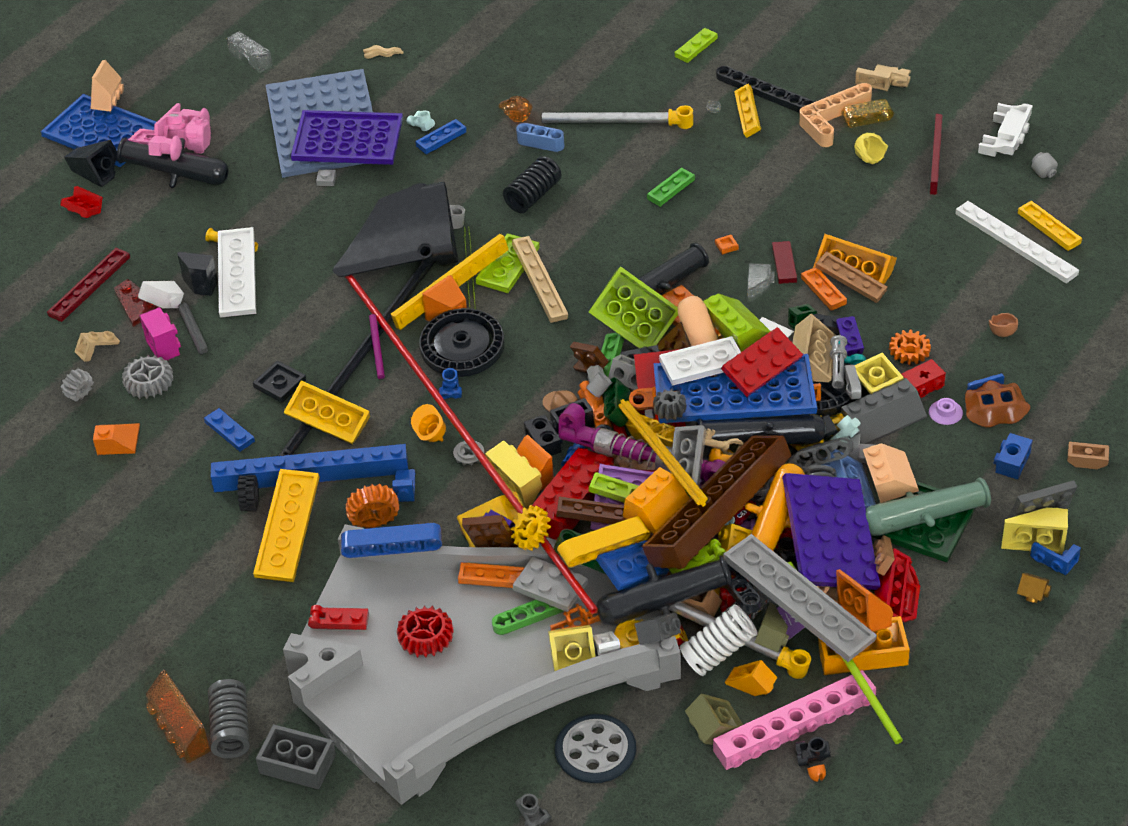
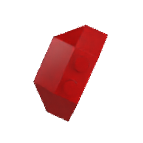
M894 548L895 560L884 576L878 573L880 587L875 590L874 595L892 608L893 617L901 616L902 623L916 619L920 584L916 572L911 565V557Z

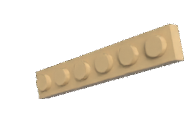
M530 237L512 239V246L550 323L568 319V312Z

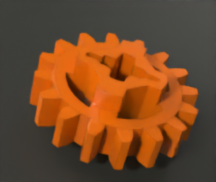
M902 330L901 335L895 333V337H891L889 344L890 355H894V360L901 359L900 363L907 361L908 365L911 362L918 364V360L924 362L925 357H929L931 349L930 340L925 339V334L920 336L919 331L912 333V330H909V333H906Z

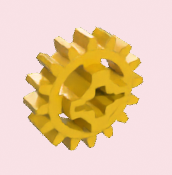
M529 505L528 509L523 508L522 514L517 513L518 519L513 520L515 527L511 528L514 531V534L511 536V538L515 539L514 544L524 550L532 551L533 547L538 549L539 542L544 543V536L549 535L546 532L547 529L551 528L547 524L551 520L547 517L548 512L538 506Z

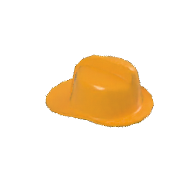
M430 404L418 407L411 418L412 428L418 437L423 441L436 442L439 440L443 442L446 425L438 410Z

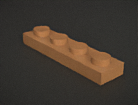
M827 251L816 263L817 269L875 303L887 291V286Z

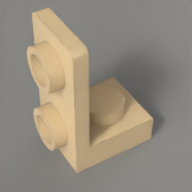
M110 331L80 333L75 353L83 361H90L95 345H118L120 340Z

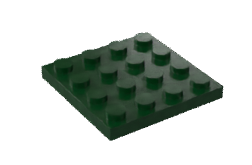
M916 481L919 491L913 494L919 495L941 489ZM902 496V497H899V498H896V499H893V500H897V499H901V498H906V496ZM976 508L934 520L935 525L933 527L928 526L925 522L884 535L891 539L892 544L948 563ZM881 535V536H872V537L881 539V537H882L883 535Z

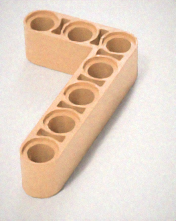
M861 83L800 109L799 125L820 146H832L834 128L827 121L870 104L872 86L867 83Z

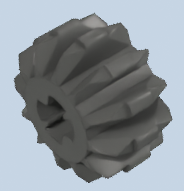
M673 388L670 391L664 389L663 393L657 392L653 400L655 415L659 416V419L666 418L667 421L669 419L676 420L677 417H682L683 413L686 412L685 395L680 393V390L674 392Z

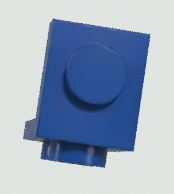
M414 469L396 470L392 487L398 496L399 502L415 501Z

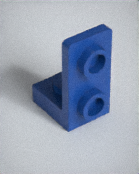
M1034 542L1031 547L1030 556L1037 562L1051 567L1054 571L1067 575L1079 561L1081 548L1073 544L1069 550L1066 549L1062 555H1059Z

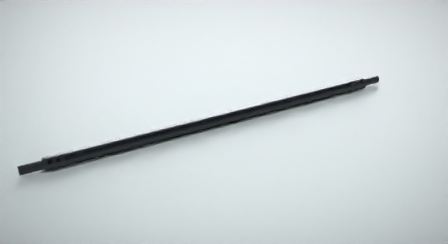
M437 259L431 264L423 262L420 264L383 314L388 324L393 320L391 313L407 301ZM377 322L380 337L384 330ZM371 332L326 392L335 396L339 393L373 347ZM303 422L278 456L293 455L313 427Z

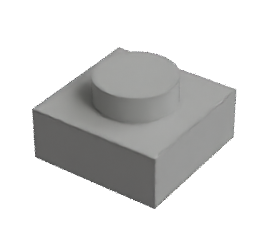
M319 170L316 180L317 186H334L336 170Z

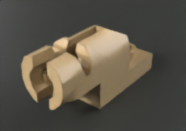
M877 65L874 71L858 68L855 84L867 83L872 88L888 91L890 85L908 87L911 70L903 68L898 70V67Z

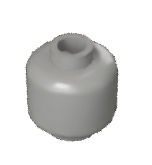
M1040 152L1032 159L1031 168L1040 178H1051L1057 173L1058 163L1049 153Z

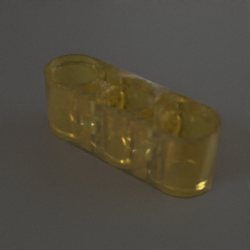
M885 99L849 105L841 112L847 126L850 128L889 121L894 116L889 102Z

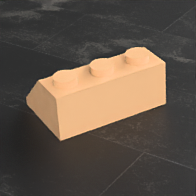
M102 60L92 77L91 109L111 112L113 107L116 106L117 100L120 99V94H123L124 84H121L122 78L106 60Z
M882 443L863 449L880 503L905 496L907 492L915 493L919 491L904 451Z

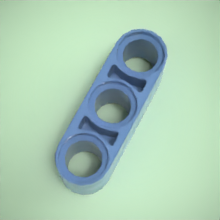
M521 123L516 128L517 141L520 145L554 152L564 149V133L562 130L529 123Z

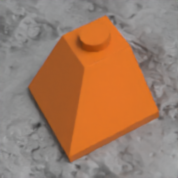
M451 275L422 293L425 319L427 321H431L436 316L450 310L467 308L466 298Z
M140 424L96 425L93 442L97 455L135 454Z

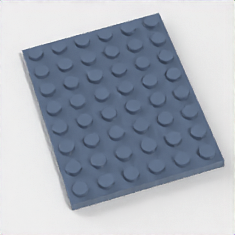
M363 69L266 85L282 178L318 172L319 170L363 164L291 160V153L302 110L373 112Z

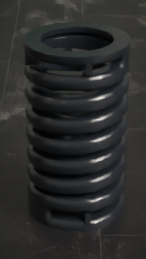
M540 156L532 165L525 169L523 173L503 190V198L506 204L518 213L527 212L533 204L560 181L562 174L559 166L549 157Z

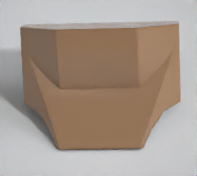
M1069 442L1067 461L1075 467L1100 469L1108 466L1109 446Z

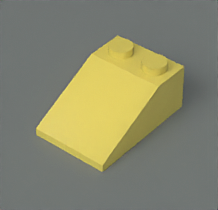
M1047 507L1005 519L1001 549L1031 551L1032 544L1037 542L1055 553L1062 554L1068 529V509Z

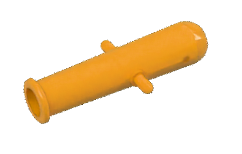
M791 463L784 464L777 470L763 505L759 507L752 503L745 504L747 511L757 514L751 534L772 551H774L784 528H791L782 477L785 473L805 475L801 467Z

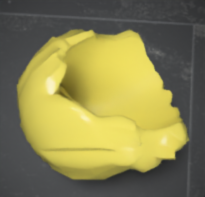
M865 133L857 138L854 148L856 155L866 163L875 164L884 158L888 145L885 144L879 135Z

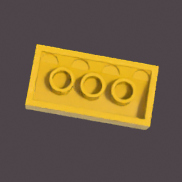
M304 381L300 382L284 411V414L350 444L356 441L370 418V411Z

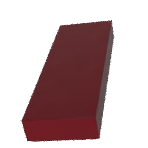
M790 241L772 242L778 283H796L797 275Z

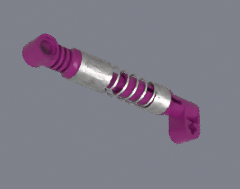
M569 404L559 416L560 439L590 447L592 451L611 457L618 455L620 459L625 457L630 462L635 460L638 461L639 465L643 460L648 461V467L655 463L656 469L661 467L669 472L667 466L654 450L647 446L648 443H645L643 439L635 440L633 436L626 438L624 434L621 433L619 435L616 431L585 426V412L579 404ZM666 446V448L672 453V447ZM703 459L700 479H704L707 482L725 461L717 459L712 462Z

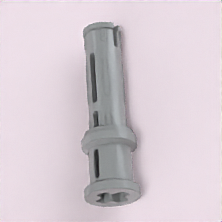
M836 335L830 339V345L832 346L830 357L833 360L832 386L840 389L844 387V360L847 357V351L845 350L847 339L844 336Z

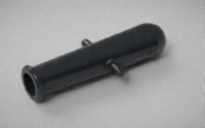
M126 137L121 139L117 148V161L120 164L127 162L169 173L171 175L169 183L171 188L176 187L178 177L205 182L211 185H220L226 181L229 173L228 165L220 159L185 152L186 141L184 138H180L182 151L176 161H172L169 154H162L161 156L149 155L147 144L132 142Z
M696 242L691 243L687 250L640 276L638 279L661 295L699 268L707 267L709 257L706 250Z
M816 414L714 421L698 419L696 422V426H705L706 431L708 428L711 431L712 429L715 430L712 439L722 442L738 438L745 443L751 436H784L787 444H813L824 439L826 434L825 421L823 417Z
M723 555L719 557V560L664 577L657 576L653 564H647L646 570L649 576L647 582L602 596L597 601V613L600 620L608 626L619 625L657 610L661 611L662 615L669 614L668 608L671 605L725 585L732 587L733 580Z

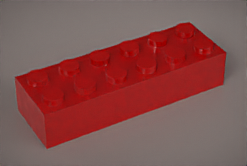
M578 447L532 504V506H538L548 512L547 517L551 519L547 523L551 526L546 531L549 535L545 537L557 540L562 530H573L580 520L556 516L559 496L594 501L595 494L588 492L595 472H599L600 464L614 466V458Z

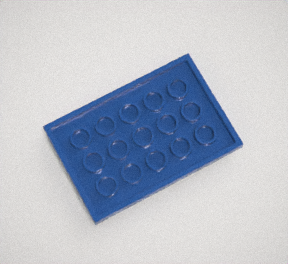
M82 94L41 131L42 137L72 149L111 140L117 150L121 139L125 137L129 139L139 129L154 130L156 121L116 106L113 107L111 112L91 109V97ZM116 161L115 165L121 167L126 162L120 164L118 161Z

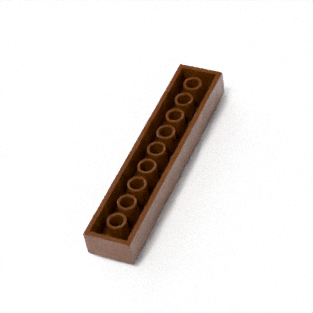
M751 436L700 488L708 498L705 502L706 505L703 507L702 505H697L691 497L642 546L649 564L662 569L685 568L688 562L699 554V551L721 531V528L727 522L732 520V517L754 497V494L791 457L785 437Z

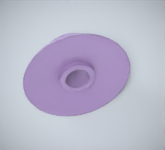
M942 398L930 406L929 415L939 424L950 425L957 423L962 418L963 410L954 400Z

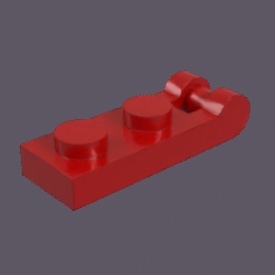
M313 605L310 610L311 617L308 620V626L313 629L367 630L369 610L368 608H323L320 605Z

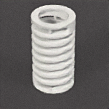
M734 604L727 612L722 613V617H717L715 622H710L709 627L705 626L703 632H697V636H692L689 641L680 645V650L693 670L699 675L704 676L707 671L713 669V666L719 665L720 661H724L726 657L731 656L739 647L744 646L745 642H749L752 637L757 636L758 632L747 614Z

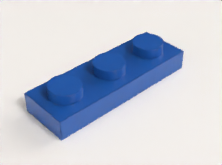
M455 119L416 140V147L425 154H428L466 133V126Z
M220 408L204 417L205 423L238 451H242L255 442L254 437Z

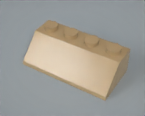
M810 314L795 326L792 343L803 354L809 355L813 381L829 382L832 379L833 360L830 357V351L832 350L830 339L836 335L813 314Z

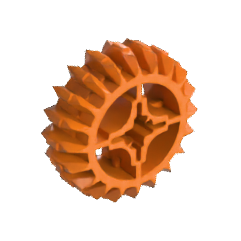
M371 484L369 487L364 485L363 489L357 488V492L351 493V497L347 498L345 507L347 518H349L352 525L361 528L365 527L366 529L384 524L387 525L388 521H394V517L398 515V496L387 485L382 487L381 484L377 486Z

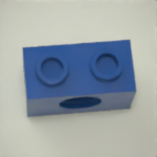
M1010 433L1007 440L1002 441L1001 452L997 453L994 458V464L996 465L995 473L1019 479L1031 453L1033 440Z

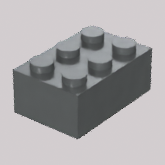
M273 724L256 757L259 774L319 790L335 759L336 752L334 742L331 739Z

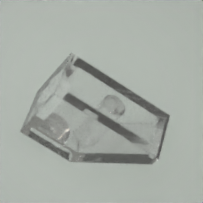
M749 263L747 301L751 302L770 290V285L774 283L775 272H771V264Z

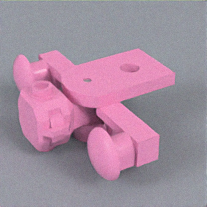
M177 103L154 124V130L139 129L128 140L147 144L149 155L161 156L162 154H169L172 161H176L180 157L182 151L180 138H184L186 141L184 148L187 147L188 150H192L196 154H202L210 145V115L206 108H203L201 111L182 109L180 111V104Z

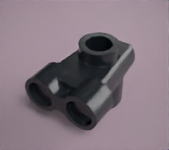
M813 737L809 743L805 741L795 742L799 767L809 765V762L823 761L831 757L829 741H825L822 737Z

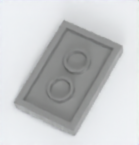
M536 557L531 558L513 584V591L566 612L570 610L579 597L556 565ZM571 571L584 589L588 583L587 577Z

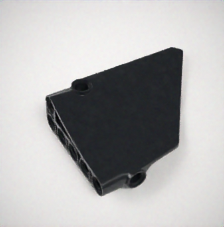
M445 182L429 185L418 183L380 198L352 244L333 268V272L338 277H345L420 260L425 264H431L437 259L441 265L458 262ZM426 251H430L429 255L423 256Z

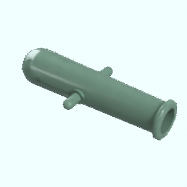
M979 477L972 483L919 495L907 492L906 498L871 505L866 508V518L871 536H881L925 522L928 526L933 527L935 525L934 520L980 506L984 508L989 507L991 504V494L986 481Z

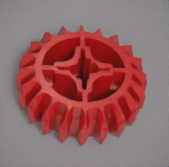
M424 605L423 609L416 607L415 611L408 610L407 615H402L401 621H398L396 632L398 642L402 645L404 651L407 650L409 655L415 653L417 658L423 654L426 658L428 654H432L435 657L437 651L442 653L443 648H448L449 642H452L454 629L452 620L448 617L447 612H443L441 608L435 610L433 605L430 608Z

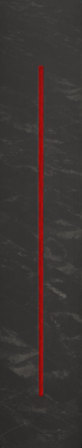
M353 275L345 276L370 312L376 315L380 326L517 513L522 514L524 507ZM544 536L545 542H539L589 612L591 614L596 613L598 610L596 605Z

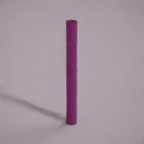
M375 314L369 315L377 378L383 379L385 374L377 318Z

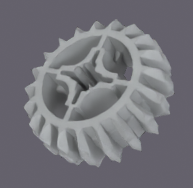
M148 355L145 358L141 356L138 360L134 359L133 363H128V367H125L122 373V382L128 394L131 393L133 397L138 396L139 399L143 396L148 399L149 396L155 398L156 394L162 395V391H168V387L171 386L173 381L172 367H170L167 360H164L162 357L157 358L156 355L153 357Z

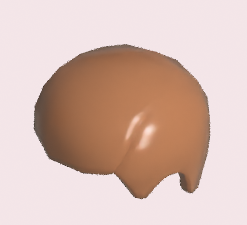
M1001 313L997 316H992V319L989 320V326L993 334L999 337H1008L1017 330L1018 319L1012 314Z

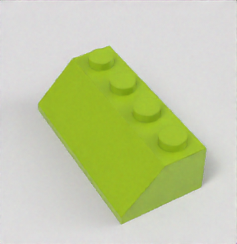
M716 294L703 301L706 304L714 327L725 338L732 336L741 352L771 332L737 299Z

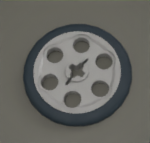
M589 714L572 720L561 730L555 742V757L562 770L572 778L587 783H603L621 776L628 770L636 755V740L627 725L619 719L603 714ZM596 727H600L604 730L600 734L592 732V730ZM575 735H582L584 737L581 741H574L572 738ZM617 737L621 739V742L612 744L610 739ZM594 745H598L597 750H593ZM577 752L581 754V757L572 759L570 755ZM611 755H615L619 758L616 762H610L607 760V758ZM597 763L599 767L591 770L587 768V765Z

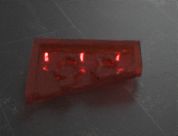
M129 279L114 287L115 294L133 327L141 323L139 315L159 308V306L138 297L140 288Z

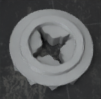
M465 441L460 442L454 448L453 454L457 463L462 462L464 466L470 463L472 466L474 462H480ZM475 441L476 444L479 446V448H480V449L482 450V452L484 453V447L482 446V444H480L479 442Z

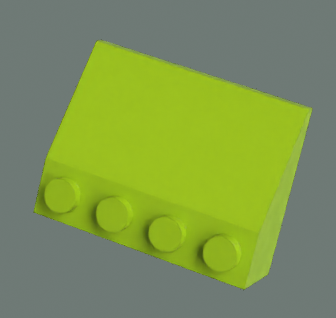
M619 267L588 313L637 348H643L644 346L649 347L658 344L677 317L678 307L624 268Z

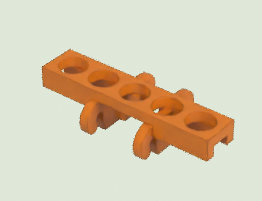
M577 603L575 608L570 609L568 612L564 611L563 615H565L566 620L550 625V630H555L556 628L565 629V625H568L566 628L585 626L601 620L598 615L593 617L594 614H591L589 611L586 612ZM578 611L580 616L571 619L570 614ZM580 621L581 625L576 626L574 622Z

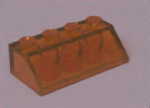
M165 670L161 671L146 693L148 703L145 705L150 715L155 714L157 717L155 721L158 727L165 729V736L168 742L175 744L174 749L178 757H183L187 763H190L211 752L204 726Z

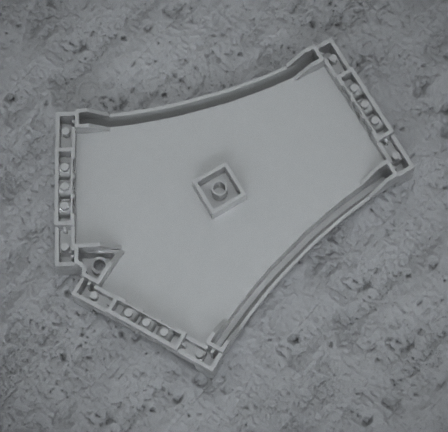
M346 524L338 537L340 557L316 605H320L323 608H368L367 630L313 629L308 626L307 622L302 634L291 633L283 648L293 702L320 727V732L326 738L333 740L334 745L374 783L377 781L401 805L417 794L420 797L430 790L445 768L447 761L484 739L533 715L579 696L625 681L628 685L649 691L661 688L660 683L681 679L680 650L675 636L662 641L634 645L598 656L597 649L594 646L596 657L554 671L548 631H551L550 625L566 620L565 615H563L564 612L504 635L496 634L492 628V618L495 615L536 599L513 591V588L458 584L461 562L526 567L531 558L536 557L554 564L542 546H539L538 549L533 547L532 551L524 550L520 547L441 546L440 549L434 551L347 558L341 554V534L348 530L364 528ZM581 564L568 567L570 571L587 577L588 583L584 590L596 606L597 601L602 596L618 591L606 574ZM579 597L570 608H575L578 603L586 612L589 611ZM424 605L427 608L433 605L435 610L441 608L451 618L454 629L452 642H449L448 648H443L442 653L437 651L435 657L432 654H428L426 658L423 654L418 658L415 653L409 655L408 651H404L402 645L398 642L396 632L398 621H401L402 615H407L408 610L415 611L416 607L423 609ZM539 606L534 610L536 612H543L545 608ZM657 610L635 618V620H646L662 614L661 611ZM578 611L570 614L571 619L580 616ZM518 614L515 618L522 620L526 618V615ZM575 621L574 625H581V622ZM602 621L590 624L593 635L610 631L615 633L616 626H618H608Z

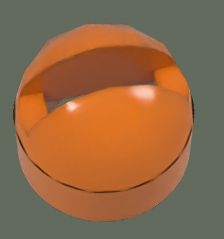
M824 764L807 768L808 774L813 781L818 782L819 779L822 781L826 776Z

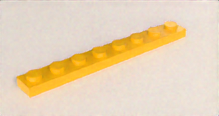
M501 234L497 235L392 312L391 317L395 327L401 330L425 312L423 292L449 275L453 277L459 287L507 252L509 249L505 237Z

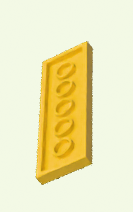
M280 469L253 573L255 578L294 582L320 478L319 473Z

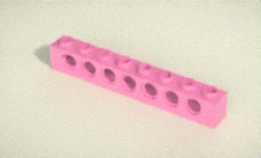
M861 670L860 672L876 696V687L864 671ZM850 675L714 738L713 752L726 770L732 767L736 768L751 758H758L768 750H775L785 742L794 741L800 735L813 732L826 723H833L837 718L845 714L850 715L856 709L871 704L853 675Z

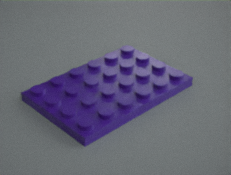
M302 110L291 153V160L393 165L403 114Z
M785 473L782 479L799 573L816 586L837 587L836 570L840 569L865 588L877 590L880 587L878 572H876L874 549L866 518V508L860 479Z

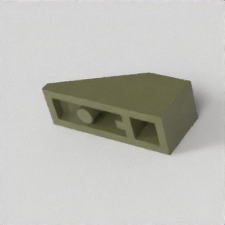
M769 603L754 643L778 652L781 646H786L790 635L786 634L788 626L773 603Z

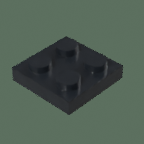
M277 360L253 382V387L282 403L297 389L301 381H306V375Z

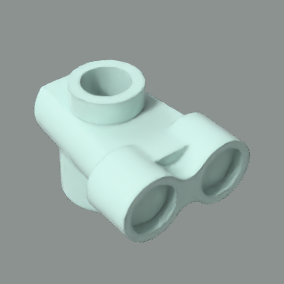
M417 111L414 116L410 115L406 120L407 124L420 127L422 131H428L435 125V121L431 119L429 111Z
M848 415L845 416L836 425L840 431L831 440L840 437L852 438L860 431L857 428L861 424L857 418L851 419Z

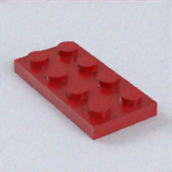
M776 327L726 362L721 370L748 397L800 360L803 353Z

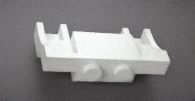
M998 103L997 112H994L993 122L1002 124L998 131V137L983 135V141L979 144L978 153L993 157L996 156L997 152L1013 155L1019 144H1023L1024 133H1028L1030 124L1027 122L1032 114L1033 105L1011 106Z

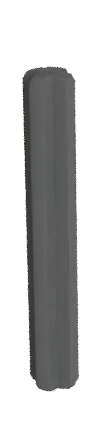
M185 302L179 304L180 314L198 353H207V345L188 304Z

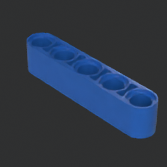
M436 523L348 530L341 534V554L347 558L434 551L442 546L441 527Z

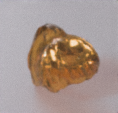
M513 96L499 103V108L513 122L526 121L533 108L529 101L521 96Z

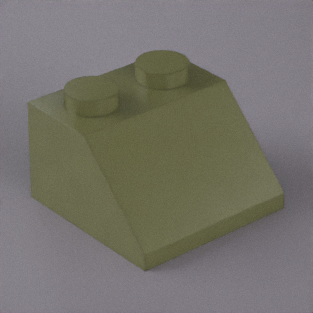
M700 694L685 710L690 724L695 727L699 734V739L704 744L713 745L714 738L743 725L729 701L709 695Z

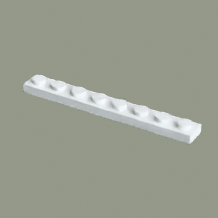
M967 201L956 209V215L1061 281L1068 283L1078 275L1079 269L971 202Z

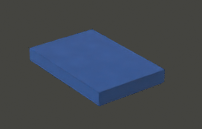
M647 540L597 556L596 561L618 591L649 580L646 570L649 562L642 548ZM654 567L657 576L663 577L669 572L668 568Z

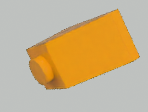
M762 660L734 667L725 684L753 696L766 695L772 691L773 684L778 677Z

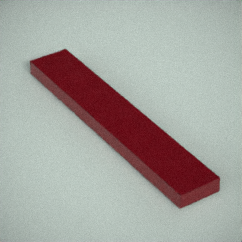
M936 114L930 183V194L933 195L937 194L942 114Z
M115 248L47 311L48 316L60 322L66 319L130 258V253Z

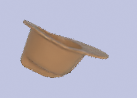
M567 390L553 391L544 397L543 406L550 412L552 409L577 401V397Z

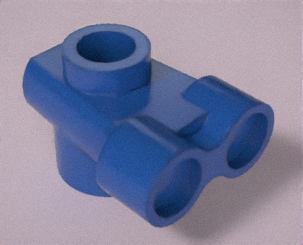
M453 368L445 369L442 373V387L439 388L440 395L443 399L461 398L462 388L459 386L457 371Z

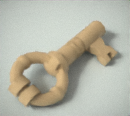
M708 428L706 431L705 445L721 449L723 454H734L727 452L730 444H738L737 450L744 444L738 438L723 442L712 439L715 430L712 429L711 431Z

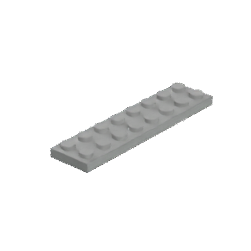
M750 534L723 554L726 562L847 662L876 640L877 635L754 535Z

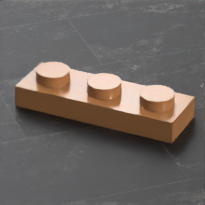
M885 535L880 540L877 539L873 544L876 572L883 576L895 560L891 539Z

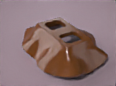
M989 380L977 389L967 390L965 394L967 418L973 423L984 427L1016 423L1030 410V405L1025 401L1021 389L1016 383L1005 385ZM1011 392L1013 401L1003 402L1000 393ZM992 395L994 404L984 405L981 396Z

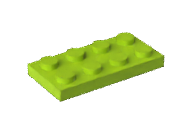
M506 234L505 240L509 250L481 270L476 277V284L505 293L510 292L524 271L512 246V239L522 237ZM532 241L536 251H538L540 248L539 242Z

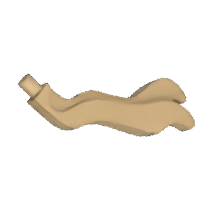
M373 45L363 50L366 59L378 55L390 57L394 54L404 53L401 48L392 47L386 49L379 45Z

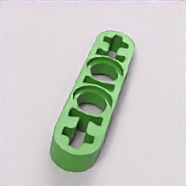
M533 600L495 615L492 618V628L496 634L504 635L562 613L564 610L554 606L549 608V604ZM539 606L545 608L543 612H536L534 609ZM518 614L526 615V618L518 620L515 617Z

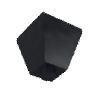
M111 140L78 147L64 157L71 171L100 187H103L115 178L116 171H114V167L117 161V150Z

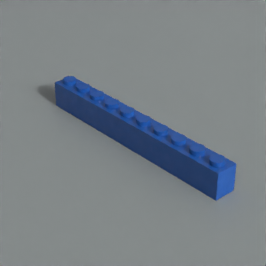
M406 444L213 462L211 463V480L214 492L238 490L239 476L256 475L258 488L276 486L280 469L319 473V482L395 475L396 470H407L408 457Z

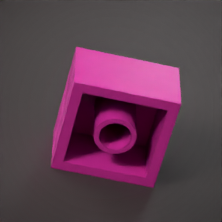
M159 307L139 315L145 340L157 358L162 357L164 360L179 356L181 345L175 336L178 332L175 325L170 324L171 321L168 314L163 313Z

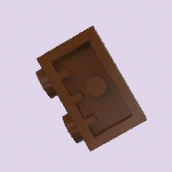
M573 342L570 346L574 352V357L578 359V362L573 367L576 371L587 373L590 366L599 365L604 370V367L609 362L598 346Z

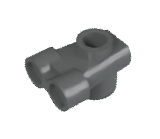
M525 794L515 802L526 820L524 823L526 826H541L552 818L546 809L542 810L538 805V799L533 794Z

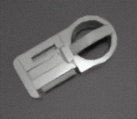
M846 365L844 368V379L847 384L846 392L851 400L861 399V385L855 365Z

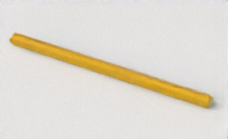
M624 399L620 400L621 404L618 406L696 504L702 505V507L705 506L708 498L631 403Z

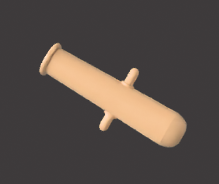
M690 296L683 299L678 304V316L691 346L719 340L706 304L698 296Z

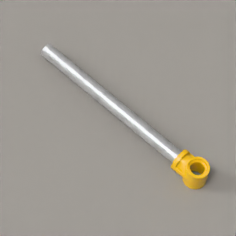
M686 105L678 107L676 111L669 109V112L542 113V123H668L669 126L677 124L682 129L691 128L694 124L693 109Z
M683 602L676 603L668 608L702 626L709 627V623L715 622L716 619ZM752 637L749 642H745V646L777 660L776 665L786 668L787 673L791 677L801 679L807 675L811 662V656L807 651L802 649L793 651L785 646L783 649L780 648L778 652L754 643L756 637Z

